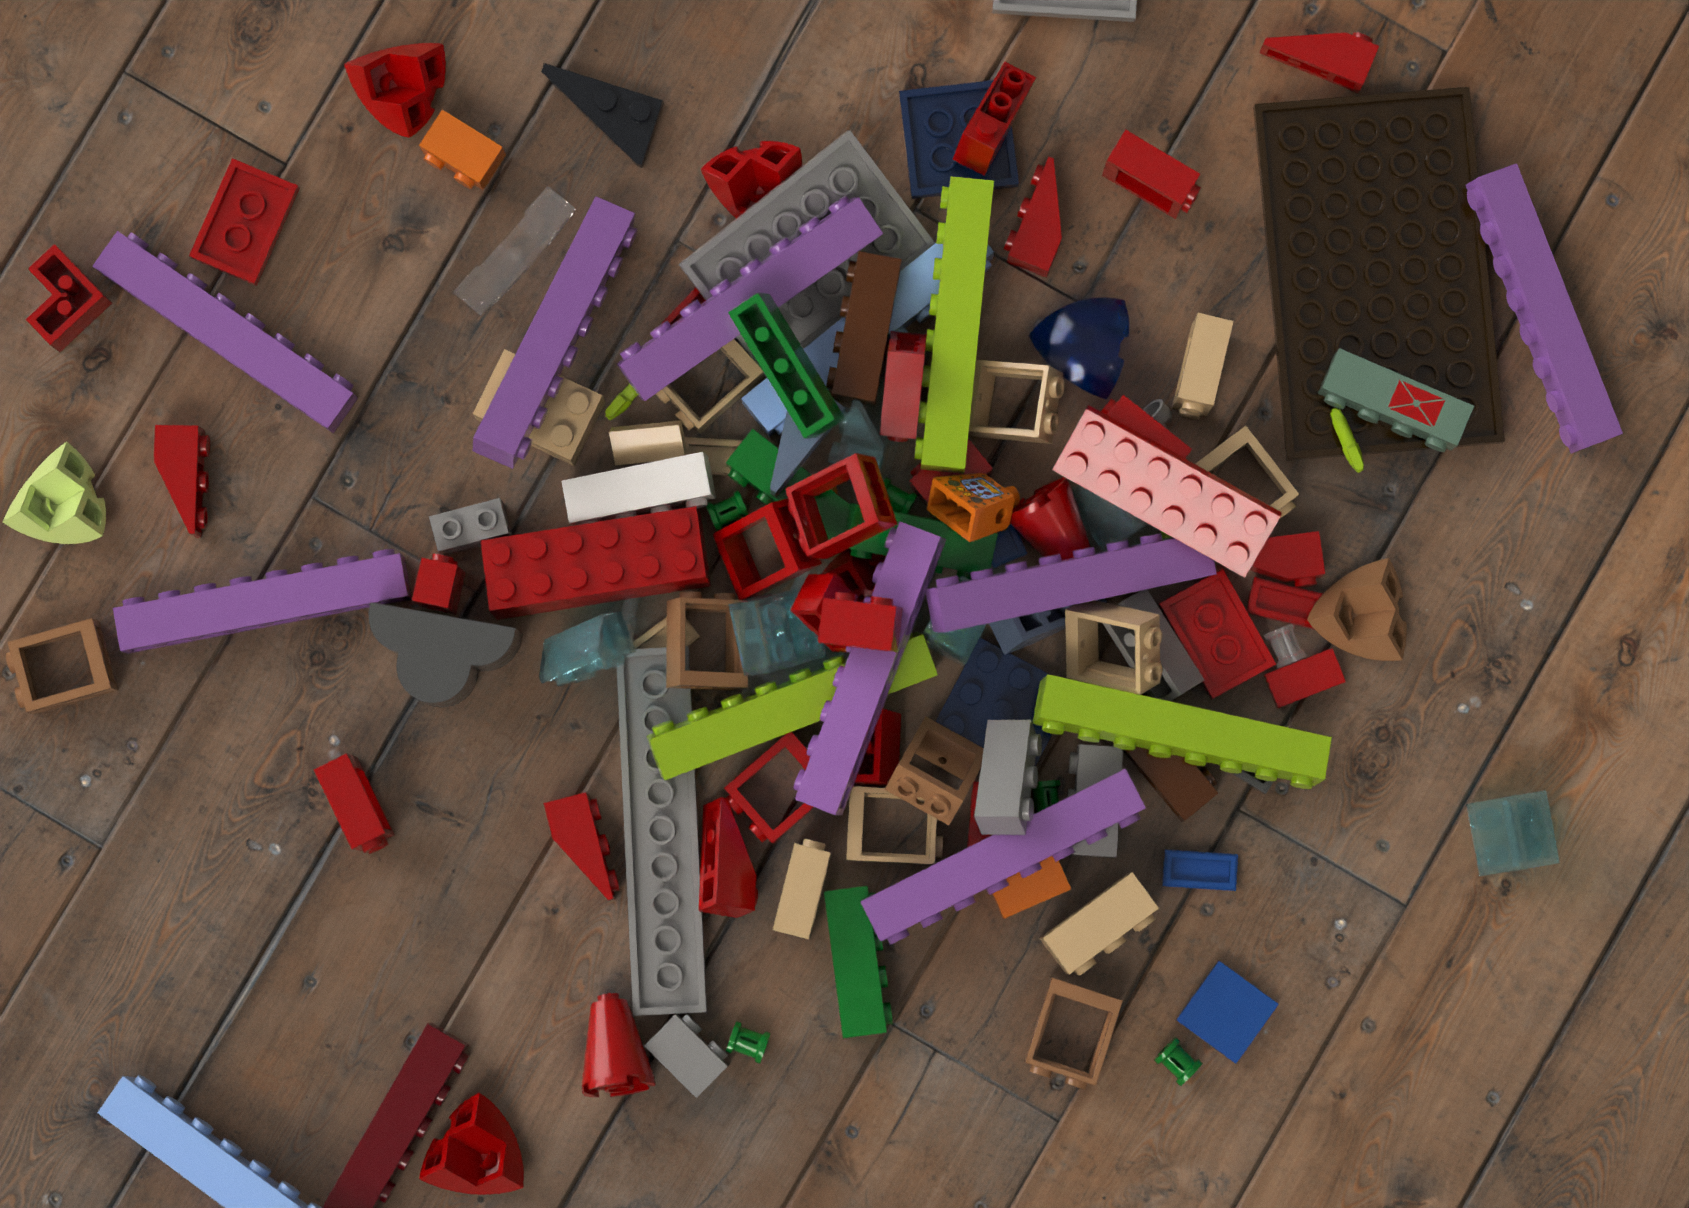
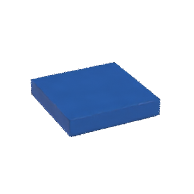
M1218 960L1178 1015L1176 1021L1236 1064L1279 1004Z

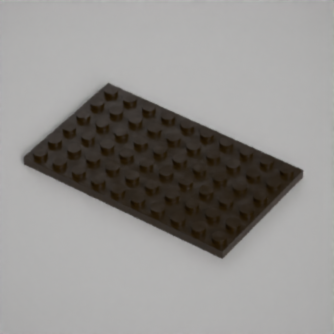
M1458 87L1254 104L1253 112L1286 461L1345 456L1330 415L1332 409L1336 407L1324 402L1325 396L1318 394L1333 356L1339 348L1474 405L1457 447L1501 444L1505 442L1486 247L1480 233L1481 224L1477 213L1470 207L1467 200L1466 184L1478 178L1470 88ZM1346 405L1344 409H1341L1356 443L1359 444L1362 455L1431 449L1425 445L1426 440L1416 435H1412L1411 438L1401 436L1391 430L1392 425L1381 420L1378 423L1368 422L1357 415L1359 411Z

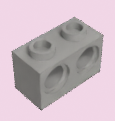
M500 498L429 517L437 550L441 555L445 556L481 547V540L512 536L506 509Z

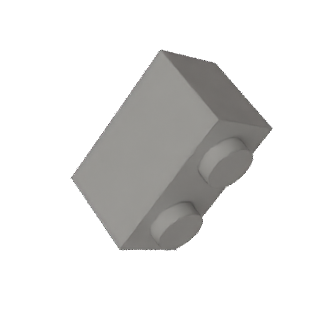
M675 1014L646 1043L645 1047L697 1098L729 1066L724 1061L728 1054L714 1040L707 1044L698 1035L702 1028L688 1014L683 1018Z

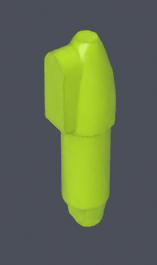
M630 383L613 399L606 409L605 417L612 420L622 414L638 396Z
M1333 408L1330 415L1332 424L1343 447L1342 451L1352 468L1357 473L1364 471V460L1359 444L1356 443L1341 409Z

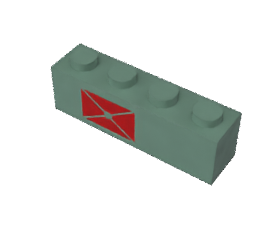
M1340 348L1334 354L1318 391V394L1325 396L1324 402L1339 409H1344L1346 405L1359 411L1357 415L1360 418L1371 423H1378L1381 420L1392 425L1391 430L1407 438H1411L1412 435L1426 440V446L1439 452H1445L1446 449L1452 451L1458 446L1474 408V405Z

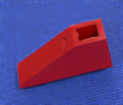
M1004 61L962 133L952 160L985 176L1037 77Z
M1048 157L1045 166L1038 164L1030 183L1036 186L1031 199L1024 197L1017 217L1023 219L1017 232L1011 229L1003 249L1009 252L1008 263L1045 278L1048 276L1062 240L1054 158Z
M155 425L154 463L189 534L196 538H201L202 529H206L208 524L207 507L202 506L203 493H207L209 489L208 471H204V457H209L210 437L205 435V430L198 425Z
M584 792L543 803L552 839L607 900H615L614 892L620 890L615 869L608 870L605 856L611 855L606 833L599 835L596 821L601 820L602 816L597 798L590 800L589 793Z

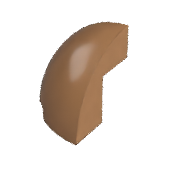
M1389 558L1366 564L1348 573L1325 591L1313 606L1307 620L1331 644L1348 653L1367 659L1380 661L1403 660L1407 623L1399 615L1398 601L1403 597L1398 576Z

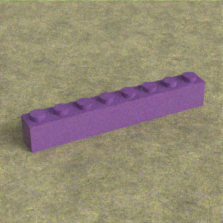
M1517 163L1480 176L1466 184L1468 203L1477 213L1481 224V236L1484 242L1489 244L1494 257L1493 266L1495 272L1502 278L1507 290L1506 298L1508 305L1516 313L1519 320L1521 338L1530 348L1534 359V371L1542 379L1546 389V401L1559 422V434L1562 442L1569 448L1570 453H1574L1623 434Z
M595 196L473 437V452L512 469L518 458L523 460L526 458L533 441L529 436L534 427L540 429L548 412V409L544 406L549 396L552 398L557 396L563 382V378L559 376L564 366L568 368L572 366L578 352L575 344L579 336L584 338L587 336L593 322L590 314L594 306L598 308L602 306L608 292L605 284L609 276L613 278L617 276L622 265L623 258L619 256L623 248L630 249L638 231L637 228L633 227L635 213Z
M847 196L842 197L828 207L831 213L821 221L816 216L799 228L802 234L791 242L786 237L769 249L772 255L761 263L756 258L739 270L742 274L741 277L732 283L726 279L709 291L712 295L711 298L702 304L696 300L680 311L681 319L672 325L665 321L650 332L653 338L644 345L640 346L638 342H635L622 351L620 355L623 359L616 364L640 399L646 401L739 336L740 332L728 312L757 293L770 294L776 305L780 307L880 237L883 232L860 198L856 197L849 200Z
M118 231L115 233L92 267L332 433L335 432L358 399L351 392V389L354 387L353 384L337 373L333 378L321 371L325 365L308 353H306L304 358L294 353L292 349L295 345L279 333L273 338L262 331L266 325L250 313H247L245 318L233 311L236 307L235 303L220 293L215 298L204 291L207 284L190 272L186 278L176 272L175 269L178 264L161 252L157 257L147 252L146 248L149 245L135 234L130 233L126 237Z
M899 522L897 528L892 527L885 543V548L889 549L884 563H878L872 577V582L876 584L872 596L893 599V606L903 608L898 652L846 646V652L850 654L845 667L840 666L835 674L833 686L837 688L832 701L827 700L821 711L820 721L824 723L819 736L814 735L809 743L807 755L811 757L806 770L801 769L795 780L794 790L798 791L795 800L833 815L843 814L925 598V589L929 587L946 539L903 522ZM866 596L863 602L870 603L871 598Z
M1161 533L1140 537L1141 544L1129 546L1128 540L1106 544L1107 551L1095 553L1094 547L1072 551L1074 558L1061 560L1060 554L1039 558L1040 565L1027 567L1026 561L1004 565L1006 572L993 574L992 568L970 572L971 579L959 582L958 576L936 579L937 586L926 588L925 592L933 632H949L1216 575L1215 562L1173 537L1162 539Z
M386 549L373 552V558L359 561L358 556L337 559V565L323 568V563H312L301 566L302 572L288 574L287 570L271 571L265 573L266 579L252 581L251 576L231 579L229 580L230 586L216 588L215 583L198 585L194 587V593L181 595L180 590L162 592L158 594L159 599L145 602L144 597L125 599L122 601L123 606L113 608L120 651L130 654L370 608V602L385 605L411 600L412 595L405 557L400 553L395 554L394 549Z
M1124 769L1034 814L1032 821H1027L1025 835H992L860 902L880 942L887 939L891 945L909 936L907 928L918 922L925 928L943 919L940 911L953 905L957 912L976 902L974 894L987 889L989 895L1009 886L1006 878L1019 872L1023 879L1042 869L1040 861L1053 856L1056 862L1075 852L1072 845L1084 839L1090 845L1108 836L1106 828L1119 823L1122 829L1140 820L1141 817L1138 812L1146 809L1127 770Z

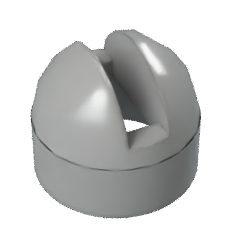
M1161 399L1150 402L1143 409L1165 428V422L1171 423L1172 413Z

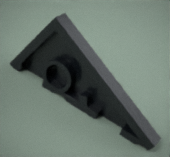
M544 63L541 72L550 80V83L576 105V108L597 128L602 130L612 143L617 145L632 159V162L637 167L643 168L664 104L663 100Z

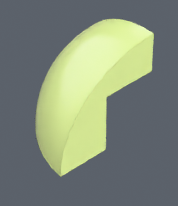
M65 442L50 454L28 478L10 505L3 523L22 534L52 543L78 544L102 537L106 524V507L104 498H97L91 480L95 477L93 470L82 455L68 442Z

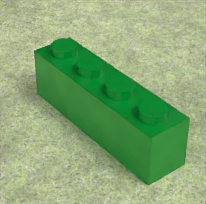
M757 293L728 312L804 439L816 438L846 419L770 294Z
M753 428L726 461V467L731 469L727 475L741 487L745 488L749 484L759 493L756 498L765 506L771 502L787 499L786 488L812 476V474L801 467L776 498L770 494L778 448ZM829 489L815 497L828 540L845 532L850 508L848 502Z
M851 502L845 532L865 522L860 506L857 503ZM893 511L897 521V525L893 526L894 528L898 527L899 522H903L946 539L934 573L942 574L943 567L957 570L956 576L960 578L971 579L970 572L991 568L998 533L969 542L941 520ZM892 527L850 547V555L865 559H872L873 553L887 556L889 549L885 548V543Z
M868 886L824 891L843 1038L887 1033L886 1025L893 1024L890 1002L883 1003L881 988L888 987L885 965L878 966L876 952L883 951L882 941L880 942L875 930H873V926L860 902L876 894V892L868 893Z

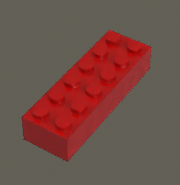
M696 506L481 540L489 611L497 620L711 586L702 516Z

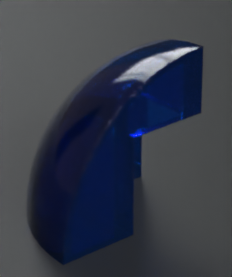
M1109 297L1089 298L1071 303L1054 311L1030 332L1029 338L1043 359L1051 367L1061 371L1065 379L1082 390L1107 400L1117 383L1124 365V360L1118 356L1122 340L1125 337H1129V315L1125 300Z

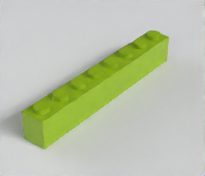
M950 176L949 187L942 186L940 208L947 209L946 223L938 222L936 244H943L942 258H935L933 280H940L939 293H931L929 315L936 316L935 330L927 329L925 351L932 352L931 366L924 365L922 387L929 388L927 402L920 401L918 423H924L925 430L924 438L916 437L914 459L921 460V469L962 474L965 471L994 181Z
M911 632L888 694L938 675L922 633ZM843 655L829 658L823 661L824 667L811 672L809 668L798 670L789 674L790 681L779 685L775 681H770L755 688L756 694L742 698L741 694L733 695L720 701L722 707L708 712L707 707L699 708L686 714L688 718L686 721L674 725L673 720H669L652 727L653 733L646 737L661 777L664 780H668L820 721L824 704L827 700L832 701L837 688L833 686L835 674L840 666L845 667L847 659Z
M1049 674L1040 681L1032 723L1042 726V731L1050 734L1061 735L1064 734V731L1078 734V739L1087 742H1099L1100 739L1113 741L1114 747L1123 750H1135V747L1149 749V754L1155 757L1170 758L1172 754L1185 757L1184 762L1192 765L1205 766L1206 762L1220 765V770L1228 773L1239 774L1242 773V770L1254 772L1257 779L1264 781H1277V778L1290 780L1291 786L1301 789H1312V786H1316L1325 780L1332 739L1329 736Z

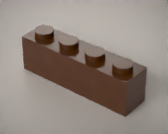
M859 251L857 261L850 260L846 282L852 283L850 297L843 296L839 317L846 318L843 332L836 331L833 353L839 354L837 368L830 366L826 384L827 388L832 389V397L835 400L875 407L902 259Z
M1135 747V750H1123L1125 755L1181 822L1186 821L1218 794L1214 788L1218 783L1213 775L1205 767L1199 770L1196 765L1184 762L1185 757L1172 754L1170 758L1155 757L1149 754V749Z

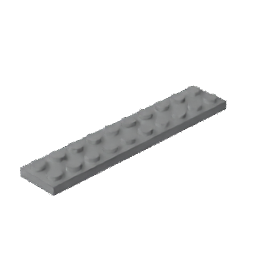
M685 646V671H690L689 646ZM667 647L616 650L633 1016L707 1012L702 912L698 911L700 857L695 769L664 780L660 775L646 737L653 733L652 727L669 720H673L674 725L688 720L686 714L692 712L691 689L666 688Z

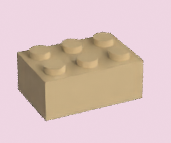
M504 349L473 412L474 417L480 422L515 356L514 353ZM560 375L559 377L563 378L560 390L555 398L549 396L544 406L548 409L545 420L540 429L533 428L529 438L533 440L532 447L575 466L601 413L605 400L603 395Z
M1127 873L1039 939L1065 974L1074 972L1076 976H1080L1096 964L1093 957L1104 950L1106 954H1109L1125 943L1126 940L1123 935L1133 928L1135 932H1139L1156 920L1152 913L1159 909V907L1134 873Z

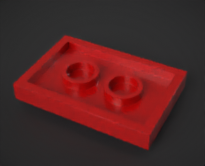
M232 158L189 257L257 286L300 190L299 186Z
M1224 569L1216 572V575H1211L1158 604L1169 625L1204 678L1202 684L1211 700L1276 665Z

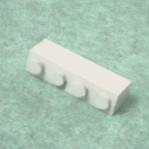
M704 452L561 481L569 524L573 526L637 516L636 514L646 512L672 510V507L685 504L686 508L694 506L701 508L708 505L707 500L716 498L709 457Z

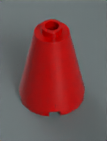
M1061 477L1036 489L1034 495L1026 500L1022 498L1019 505L1012 510L1010 524L1042 557L1060 554L1061 560L1074 558L1072 551L1091 547L1071 484L1067 478Z
M607 993L597 996L598 1001L592 1003L590 1007L581 1086L582 1094L586 1097H599V1090H604V1092L610 1093V1097L647 1091L649 1090V1085L655 1087V1076L628 1001L620 999L618 993Z

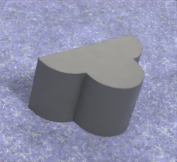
M370 602L369 625L371 631L384 647L398 654L396 669L402 687L412 697L433 707H450L465 700L476 685L479 671H493L505 666L515 657L521 644L523 634L516 628Z

